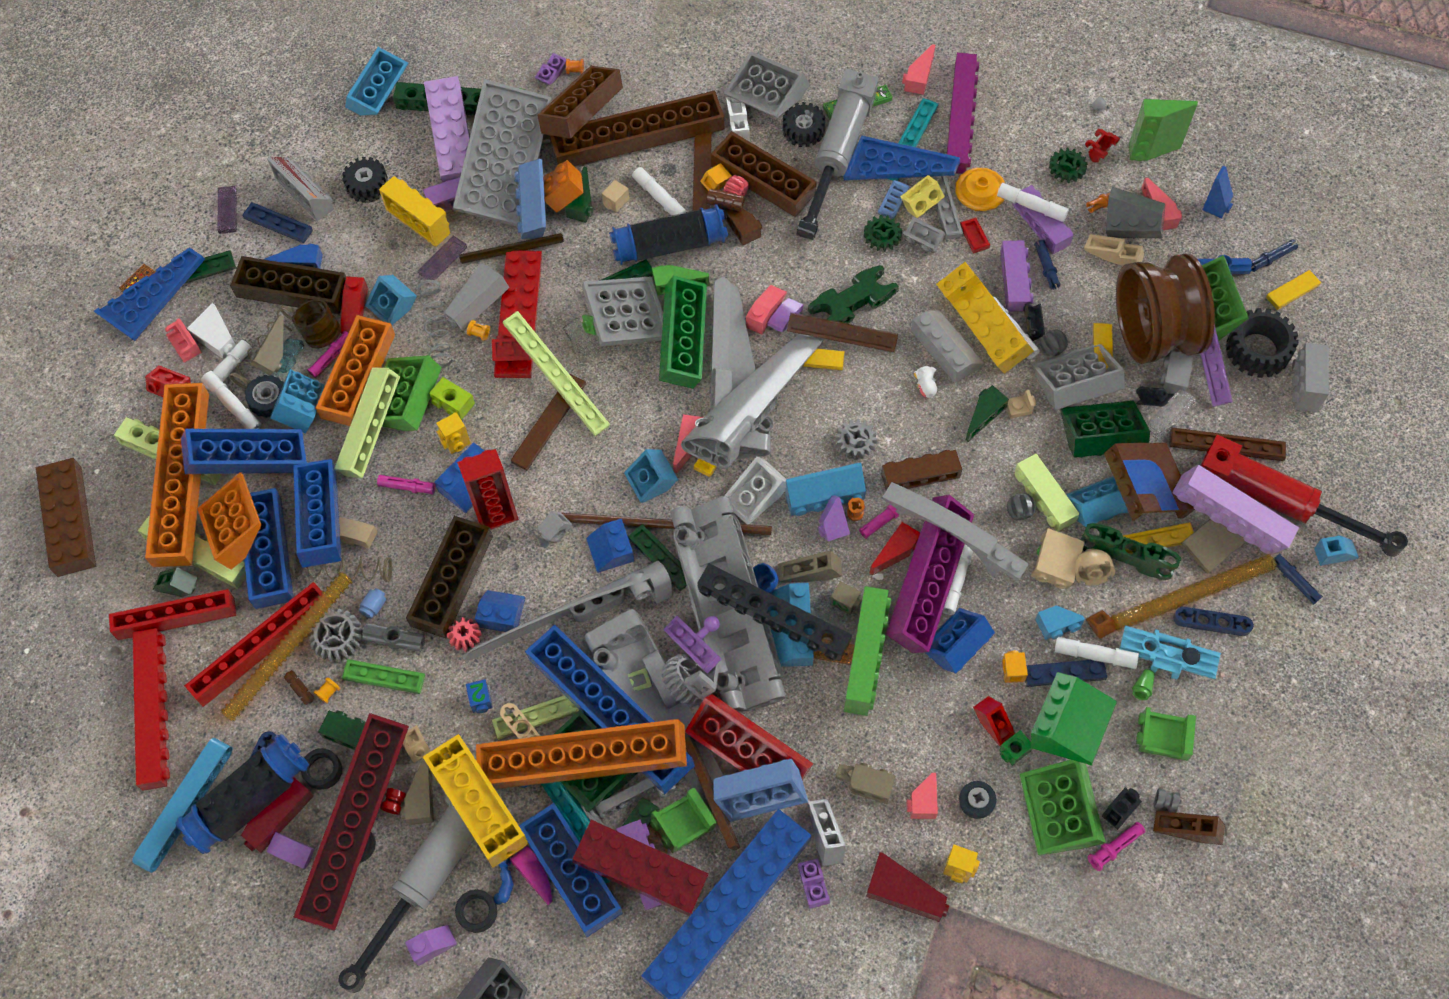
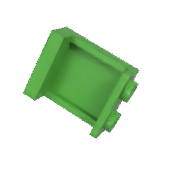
M1146 707L1143 713L1140 712L1138 724L1141 725V731L1137 733L1136 744H1139L1138 751L1186 761L1193 755L1196 716L1188 714L1186 718L1166 715L1151 712L1150 707Z
M695 787L689 790L687 795L659 812L653 811L650 818L654 831H658L662 837V844L666 849L669 848L672 853L714 830L717 823Z

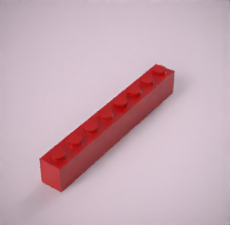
M312 582L184 686L199 704L204 707L328 607L331 603L327 596Z
M157 628L133 632L136 786L142 791L167 787V780L170 779V771L167 767L169 750L166 748L169 733L165 722L168 721V712L165 709V702H167L168 696L164 688V683H167V675L164 671L166 655L163 653L166 639L164 634H161Z

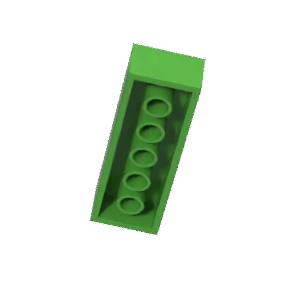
M868 586L864 588L844 712L868 716L869 710H873L891 598L888 597L889 590Z

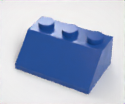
M474 442L434 482L438 492L464 513H467L473 505L457 462L462 461L465 457H473L485 451Z
M959 608L936 631L930 651L924 653L944 670L956 674L989 641L995 632L984 615Z

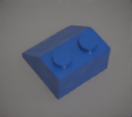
M622 519L601 525L586 538L597 573L634 562L633 551Z
M487 590L479 601L475 621L478 623L479 628L502 632L510 631L519 626L526 597Z

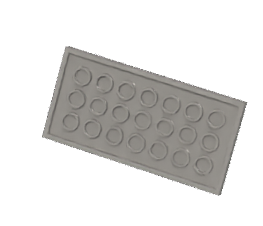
M484 79L453 205L454 211L517 226V223L520 222V216L516 214V206L519 205V199L515 197V189L518 188V182H515L514 173L518 171L519 165L538 159L544 134H541L537 115L551 103L552 97Z

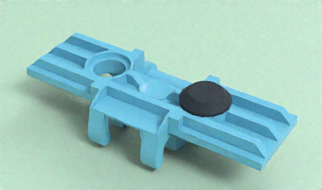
M1125 625L1120 650L1139 653V658L1152 661L1149 670L1154 673L1159 668L1172 672L1171 678L1177 680L1181 670L1216 679L1221 653L1192 645L1191 639H1180L1160 633L1157 629L1154 630V633H1150ZM1159 641L1166 642V643H1169V644H1172V645H1176V646H1179V647H1183V650H1182V649H1179V648H1175V647H1173V646H1168V645H1165V644H1161ZM1146 642L1151 643L1150 648L1153 651H1149L1145 648Z

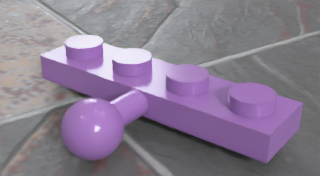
M678 616L663 629L707 674L721 660L702 640L709 632L718 630L720 622L717 617H707L704 620V627L697 634Z

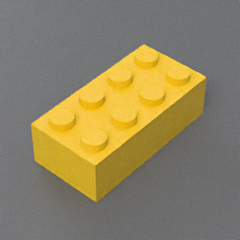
M393 176L379 189L385 209L435 247L451 234L445 211L441 207L437 208L433 205L430 199L422 197L416 189H411L404 180H399Z

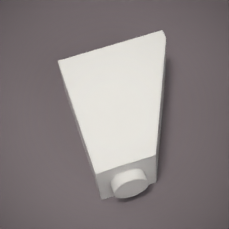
M213 303L187 328L193 339L222 359H225L227 353L236 346Z

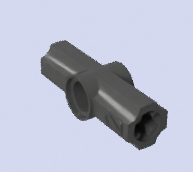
M367 623L362 632V640L364 642L385 645L391 649L401 648L421 652L425 645L424 634L400 630L396 626L383 627ZM398 635L395 640H390L392 636Z

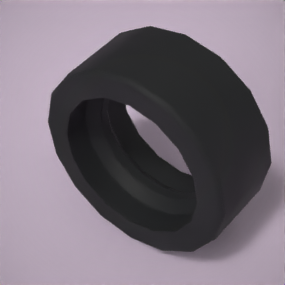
M317 748L310 751L304 757L309 766L305 772H300L303 779L312 788L325 790L333 787L339 781L342 775V764L333 751L326 748ZM320 758L330 759L333 763L331 775L323 780L313 779L310 775L311 765Z
M479 889L469 890L458 899L455 907V916L465 930L473 933L484 932L496 920L497 905L492 896L486 891ZM472 899H482L489 907L488 916L481 923L473 924L468 922L464 916L465 905Z

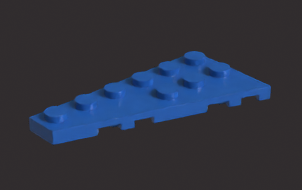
M861 135L847 171L843 175V179L926 177L927 175L930 177L955 176L960 164V157Z

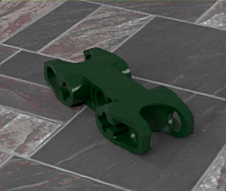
M882 265L875 266L856 274L852 279L853 286L838 293L834 288H831L821 293L808 305V312L810 314L826 312L830 315L827 320L849 324L855 318L854 311L867 304L872 309L882 306L898 292L899 286L897 283L881 285L876 282L884 274L885 268Z
M1097 523L1087 524L1081 537L1082 541L1089 540L1095 543L1091 548L1084 545L1083 551L1088 549L1102 550L1111 559L1134 566L1139 573L1161 580L1171 579L1174 570L1179 567L1181 557L1176 552L1162 545L1137 542L1124 537L1115 528ZM1089 529H1097L1099 536L1089 534ZM1126 550H1131L1133 554L1127 553ZM1166 556H1172L1175 558L1176 563L1171 564L1164 559ZM1159 568L1169 569V574H1161Z

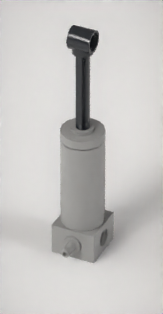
M845 69L838 89L837 102L815 159V166L823 173L808 214L799 222L796 236L814 240L818 229L817 217L832 176H842L847 171L865 118L869 117L876 98L879 78Z
M448 797L445 802L449 807L392 886L399 893L398 896L401 899L355 965L351 963L349 968L344 969L340 973L338 982L346 991L356 993L363 988L365 977L368 975L365 973L409 908L411 906H418L426 910L473 842L474 837ZM356 975L355 983L348 986V978Z

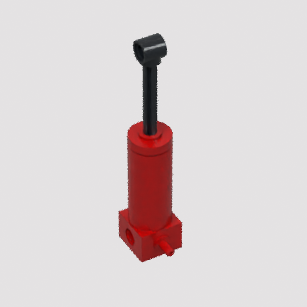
M1216 435L1201 463V467L1257 502L1306 524L1309 518L1316 514L1380 543L1379 547L1382 548V551L1391 557L1399 555L1408 545V539L1402 532L1394 531L1391 533L1387 531L1383 533L1321 505V490L1239 454L1242 445L1220 435Z

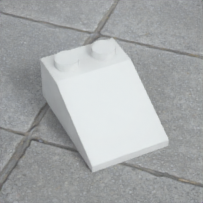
M756 457L725 496L729 497L733 512L746 524H750L785 492L786 478L766 460Z

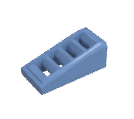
M894 180L878 213L883 216L889 215L891 219L895 218L903 204L900 196L909 190V186ZM885 207H889V208H891V209H894V211H891V210H889V209H886Z

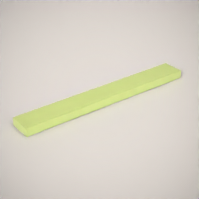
M517 311L503 321L504 326L590 432L596 437L610 426L609 422L521 314Z
M646 668L628 674V677L644 674L646 684L634 687V690L638 691L652 687ZM564 695L520 711L535 728L576 714L579 709ZM513 713L505 715V717L510 716L514 722L510 723L512 726L517 720L521 719L520 716L516 719ZM502 717L492 720L498 740L514 735ZM524 723L519 724L516 728L518 733L528 730V726Z

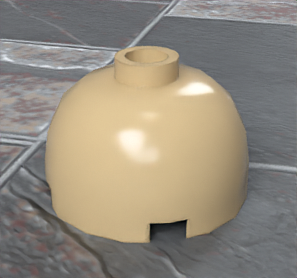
M1088 549L1076 559L1075 577L1080 584V581L1088 586L1099 585L1107 582V577L1111 574L1112 577L1115 575V567L1111 557L1102 550Z

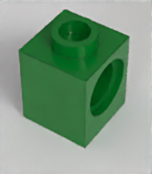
M1021 730L1001 745L999 751L1001 752L1002 759L1013 766L1032 751L1031 741ZM1010 746H1017L1020 752H1013Z

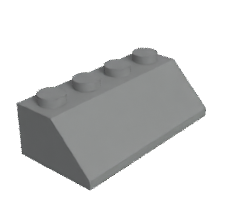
M926 311L913 319L911 332L954 383L984 366V362L941 312Z

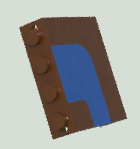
M1167 443L1114 444L1104 453L1132 521H1135L1144 513L1175 512L1178 519H1183L1195 510L1194 506L1180 501L1172 493L1181 478V474Z

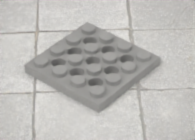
M651 277L583 282L582 289L590 314L593 316L594 327L600 346L662 340L663 311ZM637 292L640 295H642V297H638L634 293ZM617 294H622L625 298H620ZM600 295H604L608 300L602 299ZM639 307H643L647 312L641 311ZM622 309H627L630 313H625ZM605 310H609L613 314L609 315L605 312ZM644 322H648L652 327L646 326ZM630 323L633 326H635V328H630L627 326V324ZM610 325H614L618 330L612 329Z

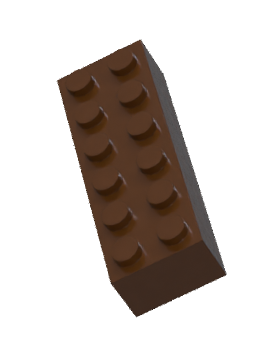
M592 65L587 68L537 115L541 134L564 138L573 137L623 88L620 69Z
M733 131L711 153V167L721 163L731 176L736 175L744 178L748 182L749 190L794 217L801 212L815 195L817 181Z
M74 457L35 467L49 569L57 577L96 567L82 467Z

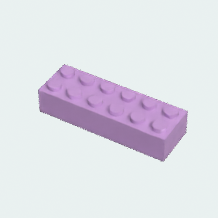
M458 76L424 82L442 183L461 176L470 139Z
M1200 465L1183 473L1172 492L1180 501L1191 504L1196 511L1207 514L1212 521L1223 524L1227 527L1228 531L1244 537L1243 539L1246 542L1255 544L1266 554L1272 555L1289 548L1299 529L1293 523Z

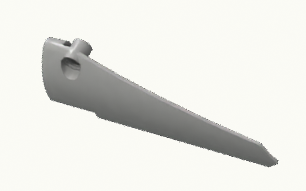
M724 276L714 281L710 411L756 370L739 289ZM767 416L761 423L765 429L759 425L754 432L748 431L742 438L737 459L761 457L771 453L770 435L774 425L772 418Z
M803 334L797 335L729 393L704 418L696 420L693 430L681 442L683 450L721 469H728L739 455L742 438L748 431L754 432L769 415L777 403L778 394L825 339Z
M659 561L653 562L472 648L462 658L463 660H473L570 613L575 621L585 622L621 605L625 600V593L632 590L637 600H642L649 596L651 601L654 600L657 605L672 597L671 580L668 572ZM615 591L620 592L618 596L611 595ZM596 600H602V601H603V602H602L601 604H599V605L593 604L594 601H596ZM579 608L585 609L582 613H576V610Z
M634 609L620 614L584 636L593 655L594 662L655 722L679 719L684 724L685 729L693 718V714L686 704L682 705L680 700L676 701L675 697L670 695V691L665 689L666 684L662 682L664 678L661 674L666 661L659 649L656 648L641 616ZM608 656V660L605 663H601L602 658ZM646 668L652 687L638 691L634 690V687L646 684L644 674L628 677V674ZM695 740L714 784L715 778L724 775L711 750ZM693 767L685 775V778L693 788L695 787L705 804L710 806Z

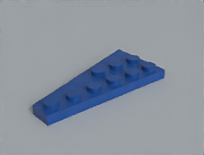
M189 247L172 258L169 264L163 268L160 266L154 274L149 277L145 276L124 290L121 296L115 300L112 298L107 302L106 306L101 309L97 308L94 312L135 341L202 264L205 258Z

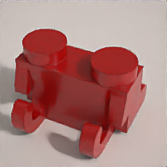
M1097 129L1095 136L1098 137L1100 134L1102 136L1096 142L1087 140L1085 143L1087 148L1090 145L1093 147L1089 150L1090 160L1096 163L1101 158L1104 159L1108 155L1107 151L1110 150V147L1112 145L1116 146L1120 141L1118 136L1103 129Z

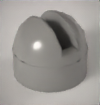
M1099 96L1092 103L1091 107L1096 111H1102L1106 107V101Z

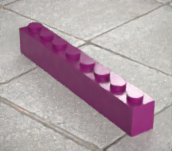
M957 52L955 60L946 153L947 155L960 157V164L956 174L964 173L967 167L970 168L971 157H968V153L971 154L973 143L969 142L973 139L974 129H971L975 121V115H972V112H975L976 102H973V99H976L977 88H974V85L978 83V75H975V72L979 71L980 63L977 61V54Z

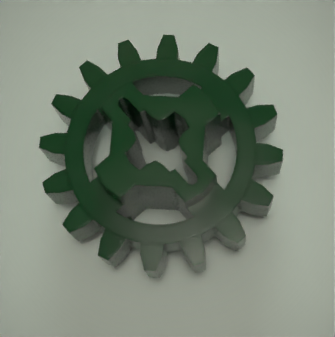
M1066 148V151L1060 149L1059 153L1055 151L1050 158V174H1055V179L1061 178L1060 182L1067 180V183H1070V180L1077 182L1078 178L1082 179L1083 175L1086 174L1088 162H1085L1086 157H1081L1082 152L1076 153V149L1072 151L1069 148Z
M880 215L879 219L874 216L873 220H868L867 225L864 226L863 237L866 238V244L871 243L870 248L876 246L877 251L883 248L885 252L888 247L893 250V245L898 246L902 238V228H900V223H895V218L890 220L889 215L886 218Z

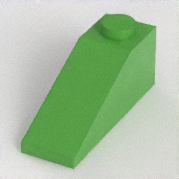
M660 265L652 268L657 296L665 294V286L673 275L710 286L709 273L673 265Z

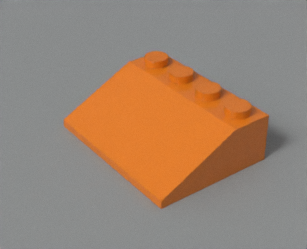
M241 472L197 508L214 560L231 570L246 558L261 527V522Z

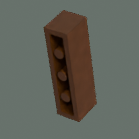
M943 450L933 455L925 454L919 458L910 457L900 462H887L885 465H882L881 470L886 490L892 482L906 489L958 479L962 473V467L956 450Z

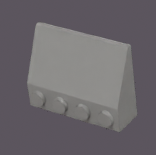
M750 52L724 91V95L778 118L803 97L810 83L803 73Z
M1102 344L1091 345L1031 364L1047 400L1055 410L1125 388L1124 369ZM1094 347H1099L1107 363V369L1104 362H1098V355L1094 353Z

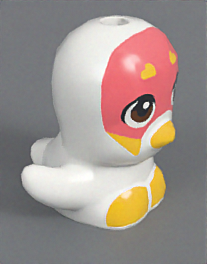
M924 366L914 372L915 378L918 379L917 388L925 398H931L937 393V386L934 382L936 379L933 378L936 371L934 367Z

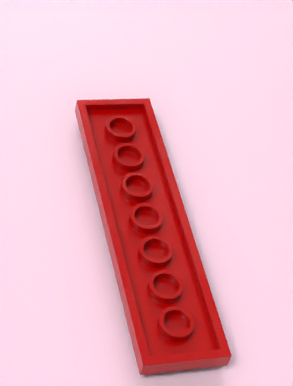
M542 251L506 252L504 280L510 288L502 294L498 335H507V338H514L504 326L503 321L517 311L536 333ZM530 358L527 361L495 362L494 377L532 378L533 360Z

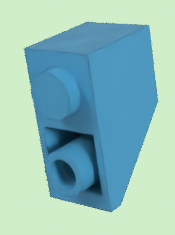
M1343 536L1323 538L1314 547L1320 566L1359 558L1353 540Z
M1056 605L1038 612L1035 620L1045 640L1050 638L1055 640L1063 636V633L1068 631L1073 633L1080 630L1085 618L1080 614Z

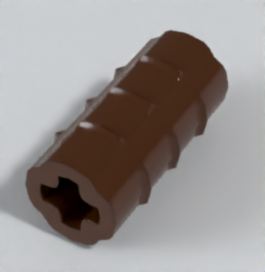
M709 189L706 202L709 205L714 206L717 204L718 207L723 209L727 208L732 211L741 212L745 196L728 193V191Z

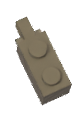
M856 763L855 767L839 764L835 778L849 784V790L852 794L888 804L896 776L885 769H880L879 771L873 769L869 764Z

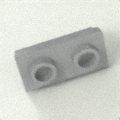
M913 217L907 230L903 231L902 234L905 237V241L913 245L917 243L921 245V249L930 253V251H937L946 233Z

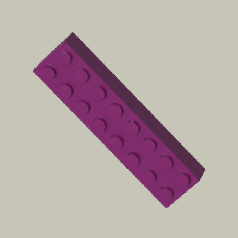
M951 495L932 498L933 502L972 523L975 514ZM924 521L886 632L888 637L911 653L930 651L965 545L949 532L927 521Z

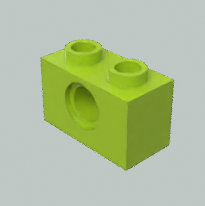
M444 377L441 378L429 393L431 402L435 407L443 408L449 415L457 412L461 420L475 404L471 393Z

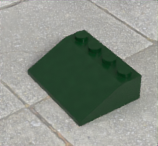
M1134 400L1064 407L1060 409L1068 446L1074 458L1102 456L1114 444L1149 443L1151 431Z
M579 710L554 734L594 730L597 728ZM638 772L560 782L590 812L602 801L623 788Z

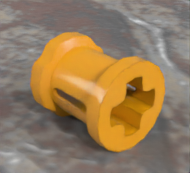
M475 320L469 322L467 335L480 337L483 341L488 338L490 333L489 325L478 324Z
M326 677V682L313 693L324 703L328 704V699L336 690L339 691L341 688L330 678Z

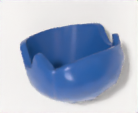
M757 564L753 567L758 588L772 593L778 584L776 571L768 564Z

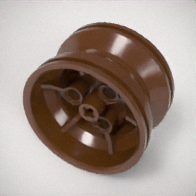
M1185 253L1170 257L1164 268L1149 262H1135L1122 266L1116 283V310L1121 335L1131 357L1137 363L1145 364L1164 358L1175 347L1186 355L1206 352L1213 339L1215 314L1210 284L1198 259L1192 254Z

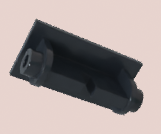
M1026 303L1023 307L1027 320L1026 333L1032 341H1035L1045 335L1041 304L1033 306L1032 303Z
M1140 386L1136 390V394L1140 398L1136 404L1163 407L1169 403L1174 394L1167 393L1161 387H1152L1150 389L1149 387Z

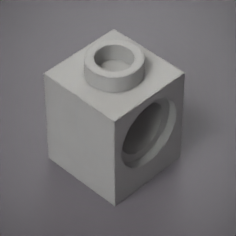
M551 511L537 529L542 533L541 536L546 541L559 542L573 524L561 512Z

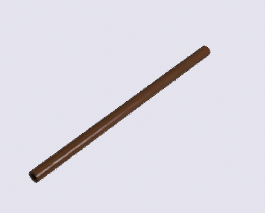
M562 513L571 523L603 525L622 519L624 526L639 527L643 524L646 528L675 529L672 519ZM740 524L743 534L771 535L772 526Z

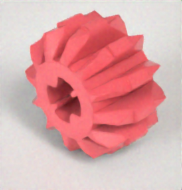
M733 175L726 182L723 191L745 196L748 190V182L740 176Z
M462 617L461 622L458 623L457 620H454L455 626H449L450 632L447 633V637L450 639V645L455 646L456 650L459 651L463 647V650L467 652L469 646L471 648L475 647L473 643H480L478 637L482 633L481 630H478V623H474L473 619L470 618L466 622L465 618Z

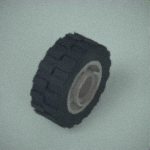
M263 375L253 379L245 390V399L251 411L257 414V416L271 417L284 382L273 375Z

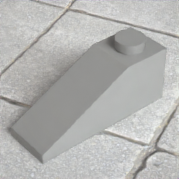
M828 799L809 801L807 803L816 848L822 865L843 863L846 845Z

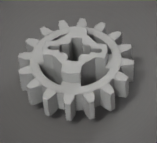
M851 419L849 425L844 422L842 428H838V434H836L837 447H841V453L846 451V457H849L851 454L853 459H856L857 455L863 459L864 453L869 456L871 450H875V444H877L876 431H872V425L866 426L867 421H864L862 424L859 419H857L856 423Z

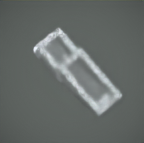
M1181 388L1169 400V403L1163 406L1147 423L1151 431L1150 435L1160 442L1197 399Z

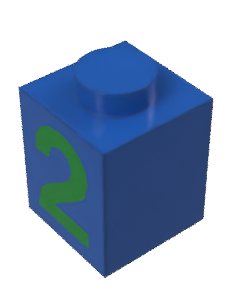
M486 679L466 684L469 704L473 713H485L488 709L493 708Z

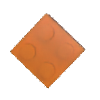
M568 160L556 166L555 170L543 176L544 201L556 213L583 193L581 172Z

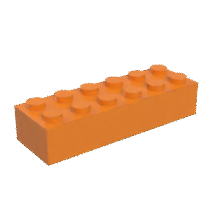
M359 315L356 316L315 409L320 419L351 426L372 368L382 367L395 337L391 323Z

